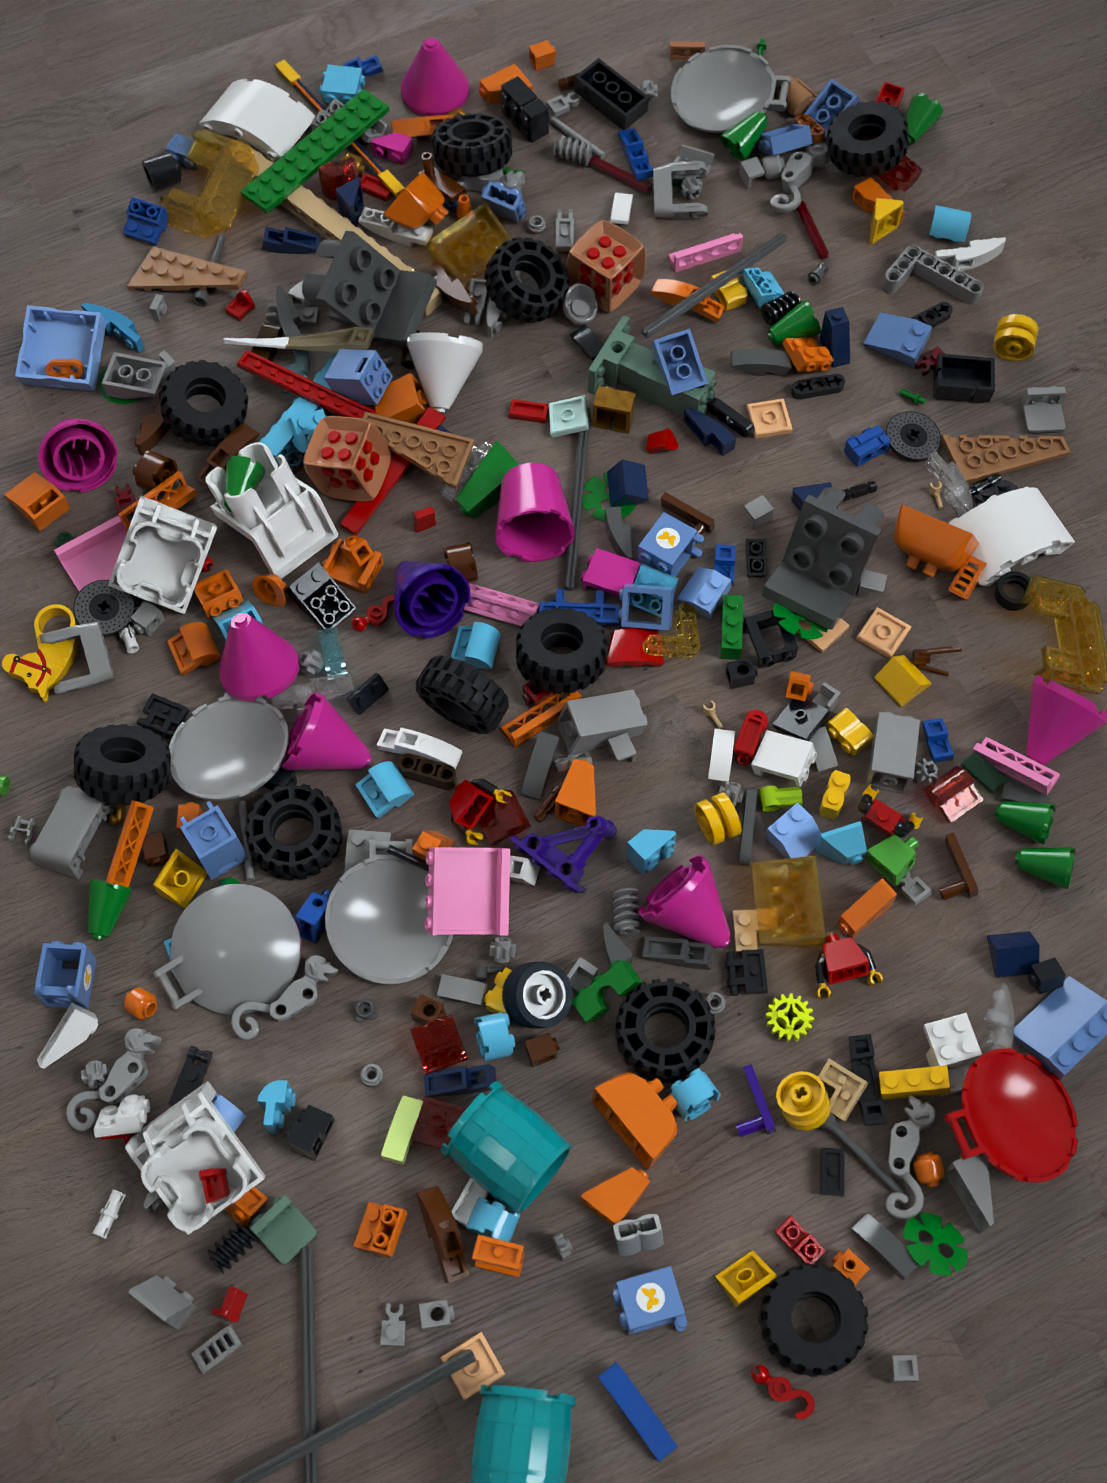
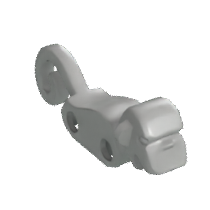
M825 143L807 145L806 153L796 152L791 155L782 172V188L785 193L792 194L794 199L789 203V197L784 194L773 196L770 200V205L774 211L787 213L798 208L801 203V194L798 187L811 176L814 167H822L829 162V149Z
M498 169L497 172L488 173L484 176H462L457 183L466 190L482 192L484 186H487L489 181L494 183L497 181L504 184L508 189L514 188L521 192L525 184V174L521 171L514 174V171L511 170L504 175L503 171Z
M319 955L309 957L305 962V976L293 981L277 1001L271 1004L253 1001L245 1002L235 1009L232 1015V1028L235 1034L243 1040H252L258 1035L259 1025L252 1017H247L245 1020L251 1026V1030L245 1032L241 1028L240 1017L246 1011L266 1012L275 1021H284L313 1005L318 998L316 984L318 982L328 983L329 980L324 975L334 976L338 973V969L331 966L330 962L325 963L326 958ZM305 991H312L313 997L305 999L303 997ZM280 1006L286 1008V1013L283 1015L276 1013L277 1008Z
M139 1028L131 1029L126 1033L124 1040L127 1052L116 1060L105 1084L97 1091L81 1092L75 1095L69 1102L66 1116L69 1124L75 1130L88 1132L95 1127L97 1122L95 1112L86 1107L81 1108L80 1114L86 1116L87 1121L85 1123L78 1121L76 1110L81 1103L101 1099L111 1105H117L121 1103L122 1098L130 1095L140 1085L148 1074V1067L144 1056L155 1053V1050L150 1047L159 1045L162 1041L161 1037L152 1035L151 1032Z
M912 1095L908 1098V1105L911 1109L904 1108V1113L909 1120L896 1123L891 1130L890 1173L898 1180L903 1179L915 1197L914 1205L908 1210H899L894 1206L895 1202H901L904 1205L908 1203V1197L905 1194L896 1192L887 1197L886 1209L891 1216L898 1219L915 1217L923 1207L924 1196L922 1189L911 1176L909 1168L920 1145V1131L934 1125L936 1120V1112L933 1106L928 1102L923 1104L922 1100H918ZM904 1131L906 1136L899 1137L896 1133ZM900 1162L904 1167L897 1169L894 1167V1164Z

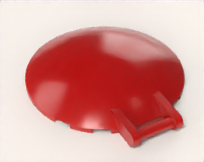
M995 1049L976 1059L968 1069L963 1081L962 1109L943 1116L945 1122L949 1123L962 1152L960 1153L962 1160L983 1154L992 1165L1004 1174L1027 1183H1042L1061 1175L1069 1167L1068 1164L1072 1156H1075L1078 1139L1075 1138V1127L1078 1126L1072 1101L1054 1073L1050 1074L1042 1066L1043 1063L1030 1054L1024 1055L1016 1052L1015 1049ZM957 1119H964L976 1148L970 1149Z

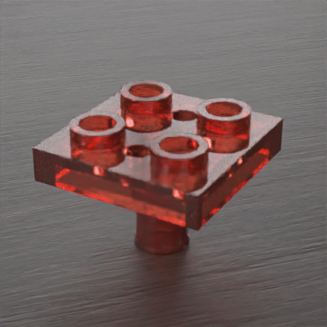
M424 1097L412 1135V1142L441 1149L443 1143L448 1146L452 1140L448 1134L467 1108Z

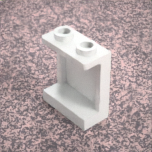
M767 730L751 765L755 775L762 776L764 772L794 780L796 786L801 787L803 781H806L809 776V767L811 763L815 762L817 752L812 742Z

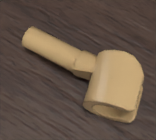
M940 481L937 483V488L933 487L932 482L929 488V493L936 498L938 509L943 508L940 498L942 487Z
M710 701V709L706 708L705 704H703L704 714L711 716L719 729L723 728L715 713V703Z

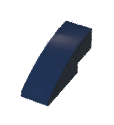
M266 227L261 250L283 254L316 253L320 236L285 227L284 231Z
M689 408L684 409L683 421L704 446L712 443L722 456L735 449L736 437L723 425L698 411Z
M490 1064L471 1068L464 1066L424 1074L425 1096H454L491 1091L492 1089L489 1086L496 1081L495 1067Z

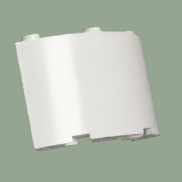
M240 79L232 82L199 124L211 137L215 135H229L246 141L275 163L295 145L315 116L300 101L296 103L289 98V93L272 84L255 79L252 82L247 81V79Z
M1025 487L999 496L993 495L986 502L948 523L972 533L979 542L971 556L987 563L978 580L979 584L983 586H991L1002 575L1011 572L1010 567L1019 562L1021 565L1035 560L1038 554L1044 553L1045 556L1060 555L1075 543L1038 488ZM970 562L969 566L978 570L979 566Z

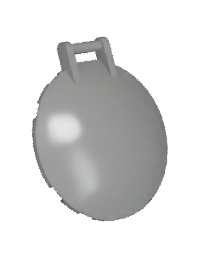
M738 45L710 47L709 51L701 54L698 52L690 57L687 63L682 68H679L671 87L672 104L678 116L691 127L705 132L724 133L755 111L763 113L765 111H785L787 91L791 84V78L789 76L774 75L767 60L763 56L753 53L749 48ZM776 87H781L779 100H773Z
M225 691L224 697L218 698L217 702L210 705L205 703L192 712L193 715L185 723L182 721L169 745L171 753L170 771L181 789L199 799L224 801L245 796L260 788L274 776L288 752L289 730L281 712L276 707L267 703L266 695L255 697L256 701H242L230 696Z
M369 839V858L345 872L329 896L325 913L327 937L337 958L357 976L380 984L406 983L425 975L440 962L451 944L453 935L432 936L427 934V930H425L424 922L425 918L428 917V909L425 907L428 887L426 886L425 879L426 874H429V872L393 855H376V849L387 850L389 845L405 850V852L412 855V839H405V841H376V839Z
M227 884L215 887L198 896L183 911L172 935L171 962L154 971L153 975L155 979H159L172 1002L171 1007L174 1011L193 1000L210 1011L226 1015H233L235 1009L245 1002L253 1001L271 1004L289 987L299 966L301 939L296 921L282 901L262 888L247 884ZM170 971L173 972L186 995L181 999L166 975ZM254 1010L246 1011V1012L243 1013V1014L253 1013V1012H255V1011H254Z

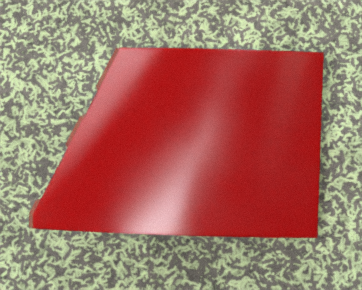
M625 628L612 632L611 643L607 649L609 654L605 660L606 666L620 668L623 665L640 668L644 664L655 667L664 665L657 629Z

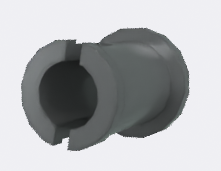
M819 263L816 269L808 274V282L812 285L819 284L821 278L828 272V266L825 263Z

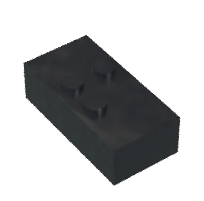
M597 58L575 76L574 92L622 130L628 129L648 111L650 97L600 58Z

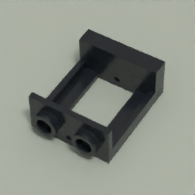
M773 610L744 617L743 630L745 634L749 633L758 657V668L763 666L770 667L781 661L789 662L797 656L798 646L793 634L785 630L778 623L786 618L775 617ZM778 625L784 639V647L779 651L768 649L760 629Z

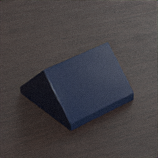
M356 178L336 189L339 214L343 218L346 217L355 227H358V220L364 205L361 178Z
M622 459L607 471L611 507L649 501L644 464Z
M1030 931L987 936L995 978L1029 975L1031 965L1039 963L1040 945Z

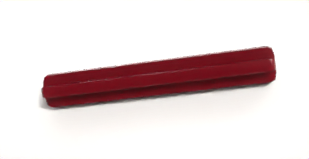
M596 156L590 159V166L646 194L651 191V183L642 179L636 180L634 175Z
M801 201L796 210L821 260L827 259L829 252L806 203Z

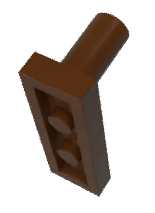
M425 152L421 155L424 168L422 171L446 199L454 203L459 199V196L466 195V189L434 167L431 153Z
M666 492L662 495L661 505L695 524L693 528L697 530V533L703 535L707 531L711 534L715 528L714 519Z
M954 832L945 836V843L961 881L939 888L943 900H947L966 892L969 898L978 896L979 889Z

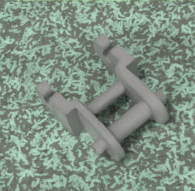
M18 816L15 819L14 827L11 826L9 833L11 836H8V841H13L15 834L18 831L27 832L25 844L29 845L33 837L34 819L31 818L30 821L22 820V817ZM25 824L28 826L27 829L20 828V825Z

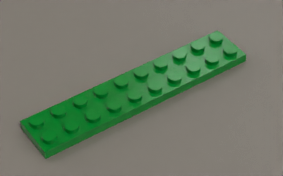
M363 89L240 191L241 196L268 214L390 111L389 105Z

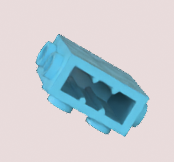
M328 65L326 72L323 73V85H320L319 94L322 96L323 103L331 104L335 98L346 104L362 91L366 80L362 74V68Z

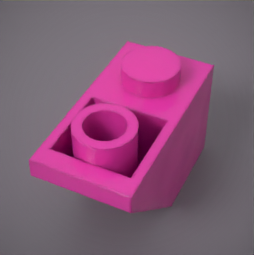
M396 132L372 139L371 141L373 155L405 165L413 151L412 138Z

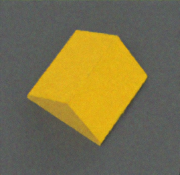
M876 198L870 226V244H874L899 227L904 207L903 201Z
M905 655L892 657L874 677L876 682L900 707L904 706L932 684Z
M175 849L153 883V886L159 896L183 908H187L206 878L207 872L181 851Z
M753 1250L715 1276L735 1308L770 1285L777 1278L771 1268Z

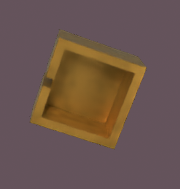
M598 386L593 403L592 426L609 430L613 414L617 413L613 431L629 434L634 418L636 394Z

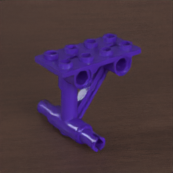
M595 816L587 820L586 826L545 837L531 833L522 839L512 835L510 839L514 842L513 847L521 853L530 854L529 859L538 866L546 867V872L555 879H562L564 881L562 885L565 888L577 893L578 891L585 892L587 890L578 883L584 874L585 862L603 838H612L617 834V828L612 821L606 820L601 816ZM585 838L569 857L556 847L560 844ZM572 866V872L568 874V869Z

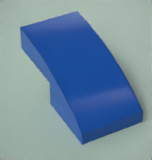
M377 54L362 61L357 57L343 63L346 67L362 68V74L365 77L383 71Z
M716 544L714 570L731 579V586H733L736 546Z
M943 718L922 721L926 743L933 763L953 760L954 753L948 741L949 733Z

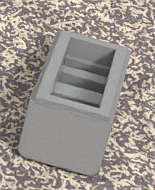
M228 1325L191 1354L201 1372L205 1374L243 1348L244 1344L233 1326ZM226 1336H229L233 1343L231 1347H229L225 1340ZM219 1341L222 1343L223 1347L226 1350L223 1353L220 1351L219 1347L216 1344ZM210 1347H213L214 1351L218 1356L217 1358L214 1359L209 1351ZM203 1352L206 1354L207 1358L210 1361V1363L207 1365L205 1364L200 1355Z

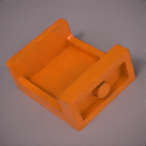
M339 538L337 543L332 545L328 559L323 561L322 567L337 584L368 594L384 563L382 553L374 551L375 555L362 566H357L350 563L340 549L344 542L343 539Z
M478 1235L472 1260L476 1261L475 1267L520 1277L525 1249L523 1245Z

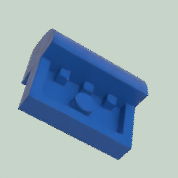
M132 197L126 211L128 218L122 233L157 246L162 230L166 231L167 210L162 206Z

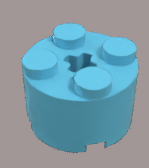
M499 1012L475 1018L474 1025L475 1027L479 1026L476 1039L481 1057L484 1056L483 1061L486 1062L511 1056L513 1047H515V1040L513 1034L508 1032L507 1026H510L508 1014Z
M700 1068L691 1072L689 1078L685 1081L679 1080L670 1087L672 1090L670 1095L678 1102L675 1108L684 1121H687L688 1117L691 1120L699 1117L712 1107L710 1102L713 1099L717 1102L721 1097L715 1085Z
M478 1197L466 1229L476 1235L510 1242L520 1214L517 1215L509 1209L505 1211L506 1206L493 1201V1204L490 1205V1201Z

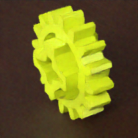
M790 993L788 998L781 994L780 1001L774 998L772 1001L773 1005L769 1004L767 1008L770 1012L766 1013L765 1018L770 1020L766 1025L767 1027H773L771 1034L778 1033L779 1040L784 1036L786 1041L789 1042L791 1037H794V1040L797 1042L800 1038L799 1035L805 1038L807 1035L806 1030L810 1031L812 1025L809 1023H813L814 1017L809 1015L812 1014L813 1009L806 1008L809 1003L808 1001L800 1002V995L797 999H793L792 993ZM783 1005H786V1008L777 1011L778 1008H780ZM789 1010H790L791 1018L793 1019L790 1025H789V1022H790V1021H789V1019H788V1017H787V1014H788ZM803 1024L801 1028L794 1031L796 1025L801 1026Z

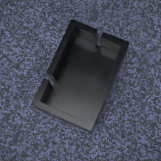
M519 76L502 84L500 94L502 101L501 111L504 116L511 120L514 127H517L522 135L528 138L531 143L549 134V108L540 99L536 100L537 95Z
M938 353L933 365V398L969 401L972 398V401L989 403L995 392V358Z

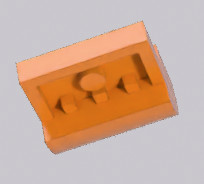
M193 622L179 628L181 632L167 641L180 673L183 675L190 673L200 665L207 667L221 658L208 625L202 622Z
M369 1202L353 1247L377 1254L380 1257L392 1259L408 1212L401 1208Z

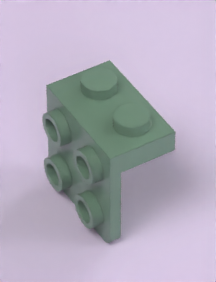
M286 1195L283 1198L278 1197L270 1205L271 1209L265 1214L261 1213L252 1222L253 1226L250 1227L284 1265L288 1264L300 1252L301 1248L308 1245L317 1236V1230Z

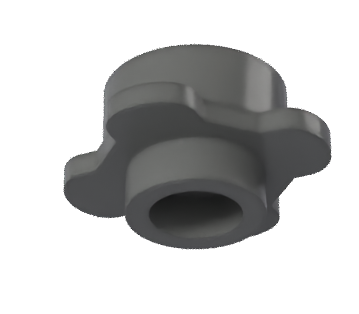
M369 998L354 1003L353 1007L357 1012L356 1020L358 1022H363L366 1019L374 1020L377 1017V1012L374 1010L375 1001Z

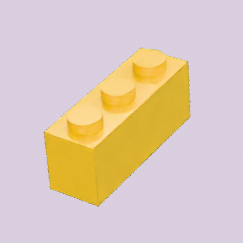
M947 1065L879 1072L883 1100L909 1098L910 1095L921 1097L951 1094Z

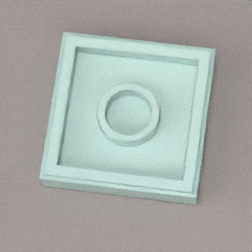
M585 395L549 403L550 434L552 438L589 430L587 399Z

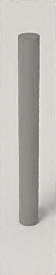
M552 116L550 118V123L574 140L578 139V143L581 144L582 141H585V147L591 143L556 117ZM591 143L592 153L603 159L605 153Z
M239 801L242 845L248 856V859L244 861L246 880L253 881L255 880L253 858L245 835V826L248 825L246 821L248 815L246 801Z

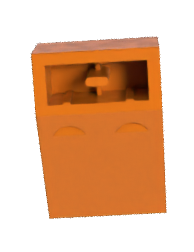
M35 472L4 494L39 531H42L71 509L66 497L52 483Z

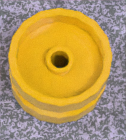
M1019 314L1007 315L1001 318L997 324L993 344L994 352L999 357L1009 361H1023L1030 358L1034 354L1039 329L1037 323L1032 318Z
M724 792L712 796L711 803L706 799L695 803L694 810L698 824L705 838L712 846L724 842L725 836L733 838L741 834L742 830L738 814L731 800Z
M799 1071L788 1075L779 1084L776 1093L777 1102L784 1119L791 1127L797 1130L809 1131L825 1123L830 1115L831 1104L824 1083L818 1076L810 1072Z

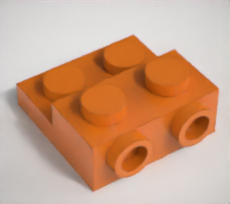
M814 337L785 338L782 343L798 372L826 371L834 361L827 347L819 346Z
M228 569L197 582L194 588V593L208 618L219 616L222 611L230 607L236 608L244 601Z

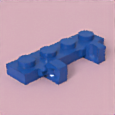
M556 589V600L540 602L539 613L542 610H551L556 607H561V609L572 608L575 611L586 613L588 617L594 618L597 621V625L619 626V605L609 604V602L604 601L603 590H596V602H591V604L564 601V589Z

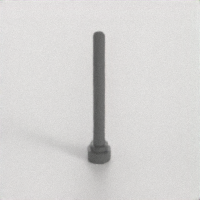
M224 235L218 237L210 262L218 263L226 240ZM209 287L207 290L195 292L193 302L197 306L205 307L207 305Z
M830 1112L829 1117L820 1127L828 1132L831 1131L893 1193L906 1194L837 1125L836 1117Z

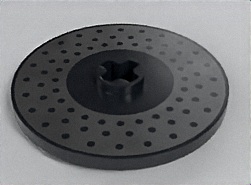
M906 411L896 414L889 420L885 429V434L891 441L890 449L899 457L909 461L919 462L928 460L937 453L941 445V433L937 425L929 417L918 412Z
M97 580L83 587L77 594L73 606L78 624L99 622L103 636H111L123 631L131 623L130 617L135 613L133 596L108 586L109 580ZM106 604L108 608L102 611L101 608Z

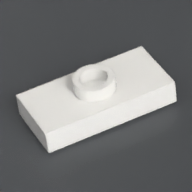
M472 1178L469 1179L451 1211L455 1221L467 1227L477 1198L486 1199L489 1194Z

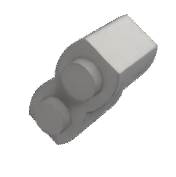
M656 1214L644 1215L636 1220H623L613 1225L615 1242L620 1256H630L641 1250H654L664 1245L662 1227Z

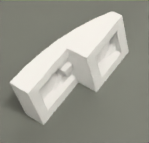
M615 193L611 223H629L633 194Z

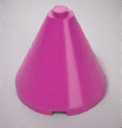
M428 38L424 40L402 78L400 86L403 102H406L409 106V109L420 116L446 115L449 111L464 106L469 97V81L463 70L437 39Z
M64 418L49 430L42 439L38 450V461L43 475L55 487L68 492L69 489L87 492L100 487L113 475L117 467L118 449L112 435L100 424L84 419Z
M245 613L237 614L230 623L219 667V678L224 690L236 699L256 701L255 697L265 695L269 699L286 690L294 682L300 669L298 664L299 657L295 647L289 641Z
M1036 675L1032 682L1026 756L1042 765H1046L1107 724V711L1102 709L1100 713L1096 712L1098 708L1093 702L1052 680L1046 685L1043 681L1044 677Z
M314 691L304 704L306 708L302 714H298L291 728L288 752L285 757L286 761L280 767L288 771L362 769L364 766L368 767L372 758L369 755L370 750L325 696Z
M697 855L689 859L692 863L691 865L686 867L679 865L654 887L645 898L649 904L646 908L640 906L639 915L646 922L697 942L711 944L715 949L718 947L722 949L730 942L729 937L731 934L710 863L703 855Z

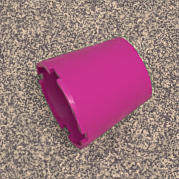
M526 463L510 469L504 475L501 484L495 533L498 548L508 557L513 555L519 557L520 561L524 562L546 561L563 554L565 548L569 544L572 545L575 530L557 472L551 467L540 463Z

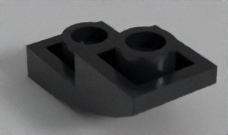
M585 324L570 334L572 341L581 347L587 357L594 361L604 346L601 340Z
M746 539L747 576H767L766 539Z

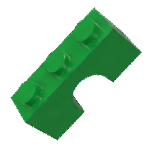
M723 595L721 605L720 659L740 660L742 652L743 596Z
M617 960L609 965V970L605 974L601 973L592 979L593 983L589 987H583L576 992V997L572 1000V1003L585 1022H595L610 1009L604 999L605 992L609 987H613L618 995L627 996L632 990L643 983L628 961Z

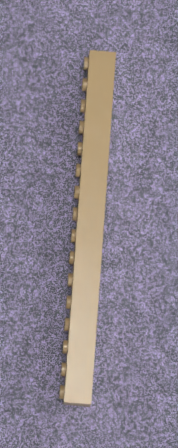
M238 139L224 150L227 163L250 181H253L274 163L267 160L261 152H257L249 143H245L241 139ZM302 185L280 203L324 238L341 241L345 231H354L398 269L415 272L412 267L406 266L399 257L393 256L387 248L380 246L374 238L368 237L359 227H355L346 217L343 218L334 208H330L321 198H317L311 190L305 189ZM437 286L424 312L426 316L442 304L441 291Z

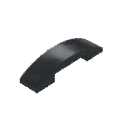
M871 1034L849 1036L852 1073L868 1082L867 1087L858 1100L864 1125L888 1123L884 1100L881 1099Z

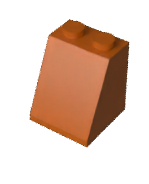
M411 373L390 382L378 405H373L377 415L412 424H417L430 407L422 384Z
M574 758L555 800V818L582 827L586 826L587 820L590 817L596 816L594 765H591L587 760Z

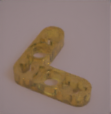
M687 602L681 603L675 611L678 636L649 635L643 642V650L647 654L655 656L694 657L700 650L695 608ZM683 626L690 627L692 633H686ZM667 643H673L676 650L669 649Z

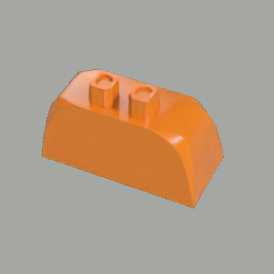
M422 171L401 192L383 215L402 227L415 230L420 228L429 219L437 226L449 212L442 206L445 202L443 194Z
M901 505L895 526L894 542L902 552L909 556L906 562L908 568L917 571L920 563L923 562L926 564L923 574L932 578L938 569L954 572L961 568L968 556L972 555L979 545V542L972 533Z
M623 1073L595 1087L591 1102L645 1169L649 1170L668 1149L677 1134L678 1125L672 1111L678 1102L671 1095L661 1100L657 1094L664 1089V1086L658 1078L647 1083L646 1080L634 1073Z

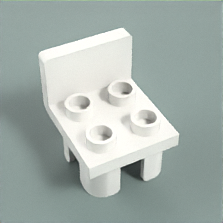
M260 442L252 443L241 449L238 455L251 458L250 462L254 464L259 462L265 468L266 472L256 490L250 488L240 495L230 496L229 493L225 494L226 473L221 467H216L206 477V483L217 501L210 507L215 516L251 540L270 574H275L282 579L336 539L338 532L317 492L295 478L285 457L281 454L276 457L280 465L278 466L270 449L265 444ZM224 498L232 512H229L224 506Z
M140 496L108 586L185 614L217 526L206 520Z
M208 1081L143 1127L141 1132L135 1133L125 1146L128 1154L141 1170V1178L145 1187L150 1193L154 1191L158 1193L169 1208L167 1215L176 1228L185 1231L188 1235L194 1230L199 1229L209 1219L228 1205L236 1202L243 1194L265 1179L263 1171L211 1102L217 1092ZM226 1168V1177L230 1191L228 1198L213 1204H206L202 1181L199 1180L198 1172L205 1169Z

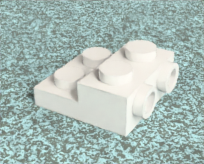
M132 1094L122 1098L119 1107L111 1105L101 1109L94 1127L95 1138L141 1132L143 1124L147 1122V1113L150 1112L149 1099H145V1095L138 1096Z

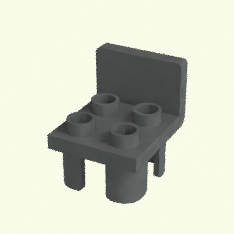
M345 231L341 241L330 239L322 241L318 246L316 254L323 258H332L333 261L326 275L309 273L305 276L302 284V293L305 300L314 306L329 308L333 312H330L328 317L333 321L349 323L352 327L374 328L373 341L407 346L408 337L411 334H415L436 287L437 280L429 273L398 269L354 231Z
M835 487L825 488L817 498L808 495L804 500L784 558L766 582L762 591L763 597L830 630L835 627L852 602L885 525L883 512L872 504H865L857 517L838 509L846 493Z

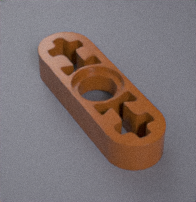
M801 114L795 117V124L810 126L812 143H820L825 140V129L811 116Z

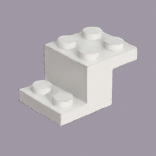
M967 1013L927 1023L923 1026L930 1045V1049L926 1053L930 1067L947 1065L951 1094L962 1091L963 1081L968 1069L976 1059L982 1056Z

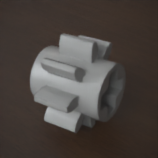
M645 80L640 86H637L639 90L650 97L649 103L654 101L655 97H658L657 84L653 85L652 81Z
M695 176L687 177L682 182L681 187L683 189L681 193L684 197H688V199H696L703 191L701 188L703 183L700 179H696Z
M315 650L303 652L299 658V665L302 668L301 672L307 675L318 674L324 665L323 658L320 657L321 653Z
M925 758L915 764L914 779L917 783L924 782L925 786H927L932 781L938 779L936 775L938 768L933 761L926 762Z
M729 781L726 782L725 786H720L719 793L724 792L731 800L733 806H736L737 802L742 803L744 790H740V784Z
M497 937L495 942L490 944L489 955L494 956V961L507 963L510 961V957H515L516 944H511V939L508 937Z
M97 1060L87 1063L85 1066L86 1070L81 1071L84 1085H88L92 1089L100 1088L105 1084V1079L109 1076L107 1064Z

